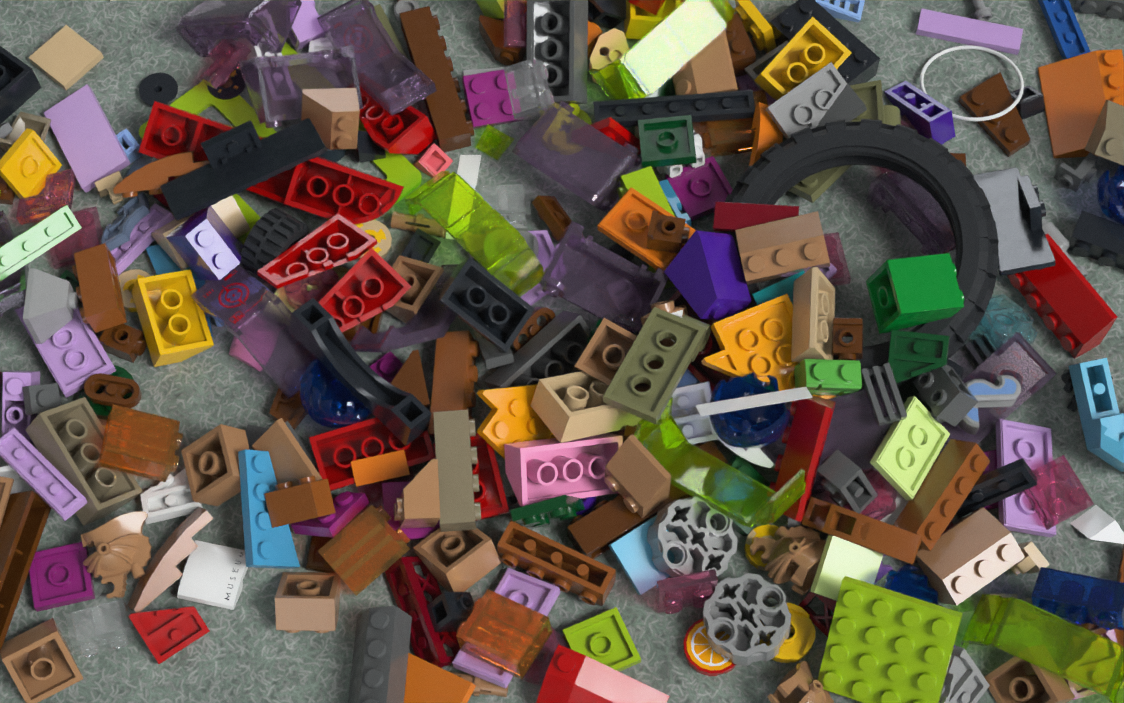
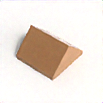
M399 255L392 268L412 287L387 311L402 322L407 323L416 315L444 270L442 267Z

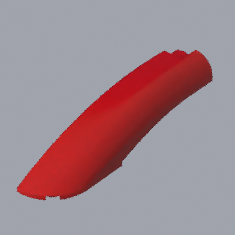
M154 101L138 152L161 159L182 152L194 151L195 161L208 160L201 143L234 127ZM318 156L246 190L327 219L340 214L351 223L359 224L377 219L389 211L399 199L404 187Z

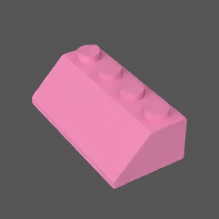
M604 433L560 443L557 438L504 444L505 473L519 505L523 507L562 495L588 498L619 493L618 491H611L604 479L605 466L622 446L623 437L613 433Z

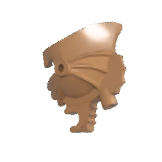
M147 512L124 513L110 519L102 526L90 532L81 534L83 547L88 546L92 548L95 546L97 549L96 552L83 562V565L87 566L88 573H93L94 578H98L101 575L102 584H109L111 582L114 584V591L107 594L109 599L123 598L125 596L128 573L132 572L134 579H138L146 574L143 567L147 566V562L151 558L150 552L152 548L149 537L144 536L142 533L144 522L148 517Z
M801 525L799 527H791L789 530L781 526L776 531V536L780 538L778 541L755 537L754 543L750 546V553L755 555L758 551L765 552L761 557L763 564L768 563L765 566V570L769 572L768 577L773 578L775 584L791 580V582L795 583L791 587L793 591L801 595L807 593L812 587L826 540L820 539V534L812 528H804Z
M807 661L798 663L794 669L790 670L781 680L774 694H770L767 698L771 703H834L829 692L823 689L821 682L813 678Z

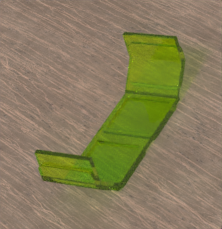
M684 0L621 57L600 69H590L589 72L611 100L648 97L680 70L694 55L698 54L727 27V23L732 19L735 10L727 0Z
M441 171L404 198L410 215H415L421 209H424L485 270L519 297L543 280V266L526 243V239L454 171L452 173Z
M673 397L670 398L657 424L644 419L637 423L634 436L671 475L670 484L693 497L700 498L713 509L743 526L751 528L757 523L758 526L774 523L805 493L806 482H804L805 470L803 469L776 492L689 443L671 416Z
M981 595L961 641L962 648L966 650L969 644L999 648L1104 696L1110 703H1124V647L1121 644L1088 629L1071 624L1023 600L1013 597L1006 598L999 595Z

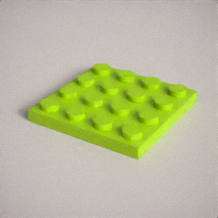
M844 576L835 606L818 681L821 682L824 690L862 703H939L963 613Z

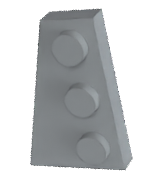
M831 62L765 110L785 138L789 139L791 134L807 127H810V129L816 128L847 83Z

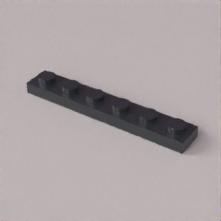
M753 90L593 101L595 123L611 117L623 127L638 126V120L691 115L692 122L754 118L755 113Z

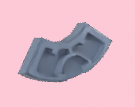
M143 192L130 199L117 211L119 216L112 225L107 224L102 235L101 244L106 243L110 251L128 242L135 225L150 213L149 201Z

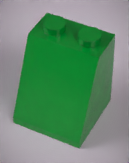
M950 253L886 260L866 280L879 334L949 318L964 307V295L959 289L956 278L957 271L954 263H952Z

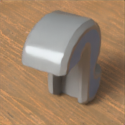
M1000 375L994 384L985 379H973L966 382L965 385L978 403L958 423L959 427L966 433L976 435L979 429L978 408L1012 407L1021 393V385L1018 380L1013 376Z

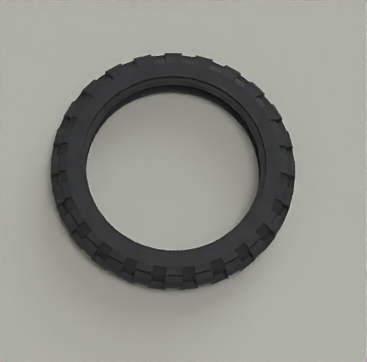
M845 119L825 122L824 126L813 129L807 127L791 134L789 139L780 144L775 143L760 154V158L752 166H748L737 179V184L731 194L727 195L725 202L775 205L789 189L805 178L823 170L846 165H868L889 169L910 178L922 186L938 202L951 225L956 245V278L959 289L964 295V307L952 317L917 325L909 332L950 336L947 358H951L965 344L971 333L976 330L985 315L994 291L999 262V240L996 222L990 209L991 206L983 189L979 187L973 178L972 172L961 160H957L948 152V148L933 138L928 139L918 134L917 130L900 124L893 126L882 123V120L872 119L845 122ZM715 231V233L732 235L741 262L736 232ZM757 283L747 285L751 303L745 310L757 306L752 294L760 291ZM890 341L863 347V359H856V361L861 363V370L866 368L869 370L874 366L880 367L887 363ZM882 373L881 376L885 385L886 378L884 373ZM871 376L870 379L874 390H878L875 377ZM915 376V377H913V378H910V379H907V380H904V381H902V382L896 383V384H897V387H898V386H902V383H905V382H907V381H910V380L916 378L917 376ZM863 380L861 389L855 393H865L866 389Z

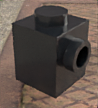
M443 592L427 605L435 632H463L479 619L470 592Z

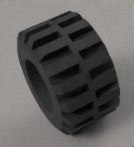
M279 208L269 210L256 222L246 238L241 254L242 266L258 276L257 271L306 237L309 234V228L305 223Z

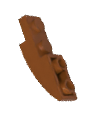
M194 151L170 155L134 171L116 185L113 191L114 194L121 193L122 198L138 196V191L148 190L149 195L162 194L163 192L160 187L171 181L170 176H174V179L179 178L210 162L209 160L195 161Z
M811 497L802 524L912 565L923 536Z

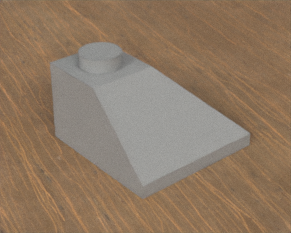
M29 268L23 321L35 343L43 344L73 319L74 309L78 308L79 299L77 292H74L69 281L35 268Z

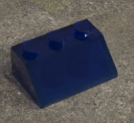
M1045 567L1040 568L1031 596L1036 613L1049 618L1055 616L1069 619L1077 624L1090 623L1107 630H1124V583Z

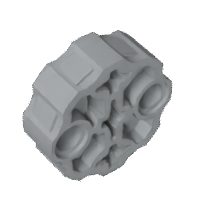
M697 495L683 500L678 499L663 506L657 512V518L654 524L649 527L647 542L650 544L653 552L652 561L660 572H666L673 577L675 582L682 584H692L721 575L728 569V562L737 550L738 538L733 532V520L725 508H720L713 504L710 498ZM676 511H680L675 521H671ZM711 517L717 522L716 530L710 524ZM668 550L674 554V563H671L667 558ZM713 558V561L708 566L707 564L710 562L709 559Z
M745 573L742 577L734 579L727 577L715 585V591L705 601L703 622L708 635V643L717 654H722L729 658L733 664L749 666L752 662H767L779 654V648L789 638L791 614L786 603V595L778 585L770 584L761 575ZM744 592H747L746 602L743 599ZM735 594V598H734V599H731V598L729 597V596H733V595ZM773 598L779 604L775 607H767L763 602L766 599ZM742 615L747 619L752 618V624L747 620L742 621ZM725 631L731 637L728 640L720 641L715 635ZM745 633L751 639L750 648H747L748 638ZM763 639L764 642L770 640V645L767 646L765 643L760 645V640Z

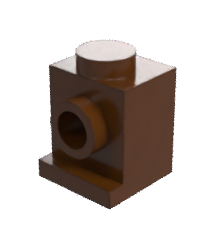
M652 211L647 248L679 253L682 244H686L689 238L690 228L685 227L686 219L660 215L658 211Z
M833 318L834 359L854 361L856 359H863L862 318ZM853 337V340L850 343H845L842 341V338Z
M126 324L105 329L99 339L105 352L131 363H134L137 356H141L147 346L143 331Z

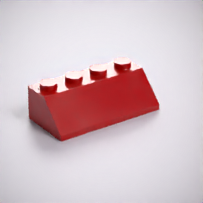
M1046 234V239L1055 258V266L1007 275L1012 286L1018 289L1026 299L1029 307L1037 312L1045 326L1059 339L1062 347L1075 359L1098 346L1118 317L1051 236Z
M813 395V398L792 401L789 415L794 416L792 426H786L782 438V443L787 445L784 455L779 454L774 468V471L779 472L777 482L771 481L767 498L772 499L770 508L800 522L808 507L836 404L834 401Z
M377 417L309 437L322 479H328L330 491L355 484L351 461L400 450L405 451L408 468L429 462L431 459H436L427 430L405 446Z

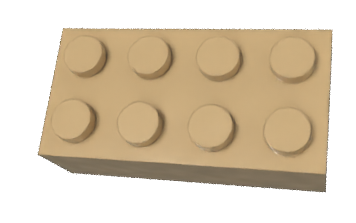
M583 371L539 379L531 403V407L560 443L626 429V425L635 426L651 423L604 403L603 395L609 386Z

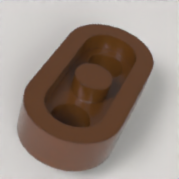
M535 307V310L510 348L517 352L556 317L551 309ZM540 316L541 322L537 324V318ZM521 334L522 340L518 342V337Z
M98 373L90 376L84 384V391L88 399L96 404L130 409L135 407L142 397L138 384L128 378ZM100 388L105 389L103 393H96ZM128 393L132 394L128 399L123 398Z

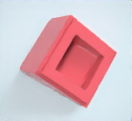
M433 143L424 150L413 163V166L438 180L453 160Z

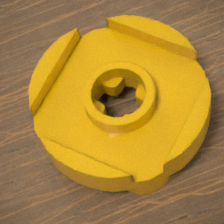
M787 603L791 614L790 633L793 634V637H789L779 648V654L772 658V660L781 663H795L811 650L816 630L806 610L796 604ZM761 639L760 645L765 643L767 646H769L770 640L768 642H764L763 639Z

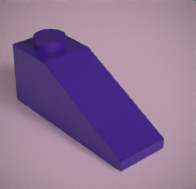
M905 80L884 91L885 96L892 105L900 109V115L911 129L917 130L918 134L928 139L933 138L940 144H944L946 141L956 137L952 110Z

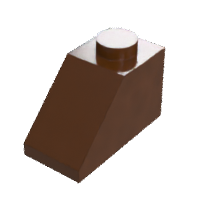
M480 15L479 31L494 59L506 66L515 65L520 67L527 50V28Z
M413 350L391 382V385L413 394L427 409H430L419 350Z

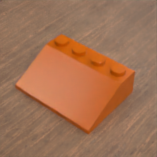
M1122 49L1096 50L1038 67L1053 158L1086 157L1090 152L1086 151L1085 147L1106 99L1124 106V58Z

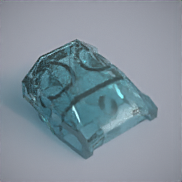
M1004 294L990 299L985 315L978 325V328L1002 356L1013 354L1009 349L1010 346L1018 353L1022 352L1034 342L1038 333L1032 327L1034 319L1027 313H1024L1023 308Z

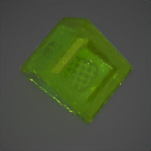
M488 124L476 148L498 160L515 138Z

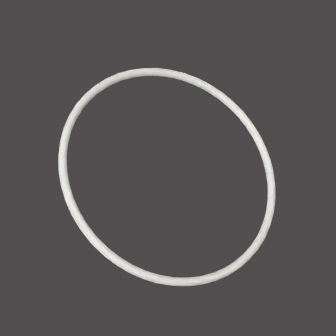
M974 45L951 47L932 56L922 68L920 88L921 91L926 93L924 88L926 69L936 58L951 51L961 49L986 51L999 56L1013 67L1019 78L1020 90L1011 106L1000 113L986 117H964L952 113V117L959 120L986 121L1003 116L1018 104L1024 90L1023 77L1018 67L1005 55L986 47Z

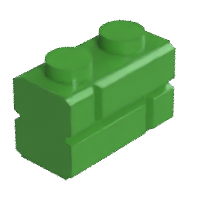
M804 359L794 369L795 388L807 387L811 395L835 396L838 394L839 396H852L862 387L860 361Z

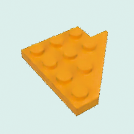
M788 294L713 323L710 327L721 351L705 357L701 361L702 364L769 393L794 389V369L799 362L791 361L793 304ZM813 395L827 400L836 397V395Z
M538 384L478 390L476 393L492 409L476 432L504 459V444L556 438L531 407Z

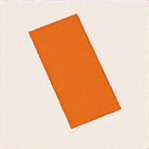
M404 450L351 461L356 487L410 475Z

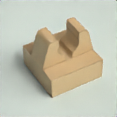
M119 171L94 182L100 198L109 195L114 205L124 201L121 193L114 194L113 188L123 180Z
M1030 541L1018 545L1025 558L1010 569L1017 576L1020 573L1025 574L1026 572L1029 574L1042 572L1050 564L1034 543Z

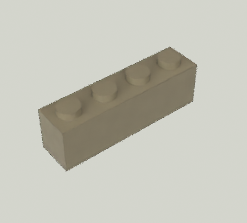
M468 410L433 412L436 459H438L439 520L441 532L476 530V520H481L480 502H474V492H479L478 474H473L472 464H478L477 447H471L470 440L471 436H476L475 419H469Z

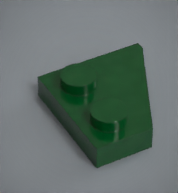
M891 330L887 363L890 364L895 382L899 383L946 366L950 336Z

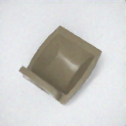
M20 112L11 126L13 128L12 132L6 136V139L0 138L2 152L6 153L26 128L34 130L44 142L51 119Z

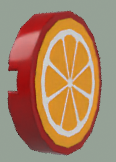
M703 618L694 622L687 630L683 642V650L689 666L695 671L711 677L723 673L726 674L737 665L733 664L724 655L717 654L708 643V635ZM721 631L715 637L720 641H725L731 635L728 632Z

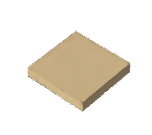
M65 25L29 57V60L35 67L67 91L104 57L98 49Z

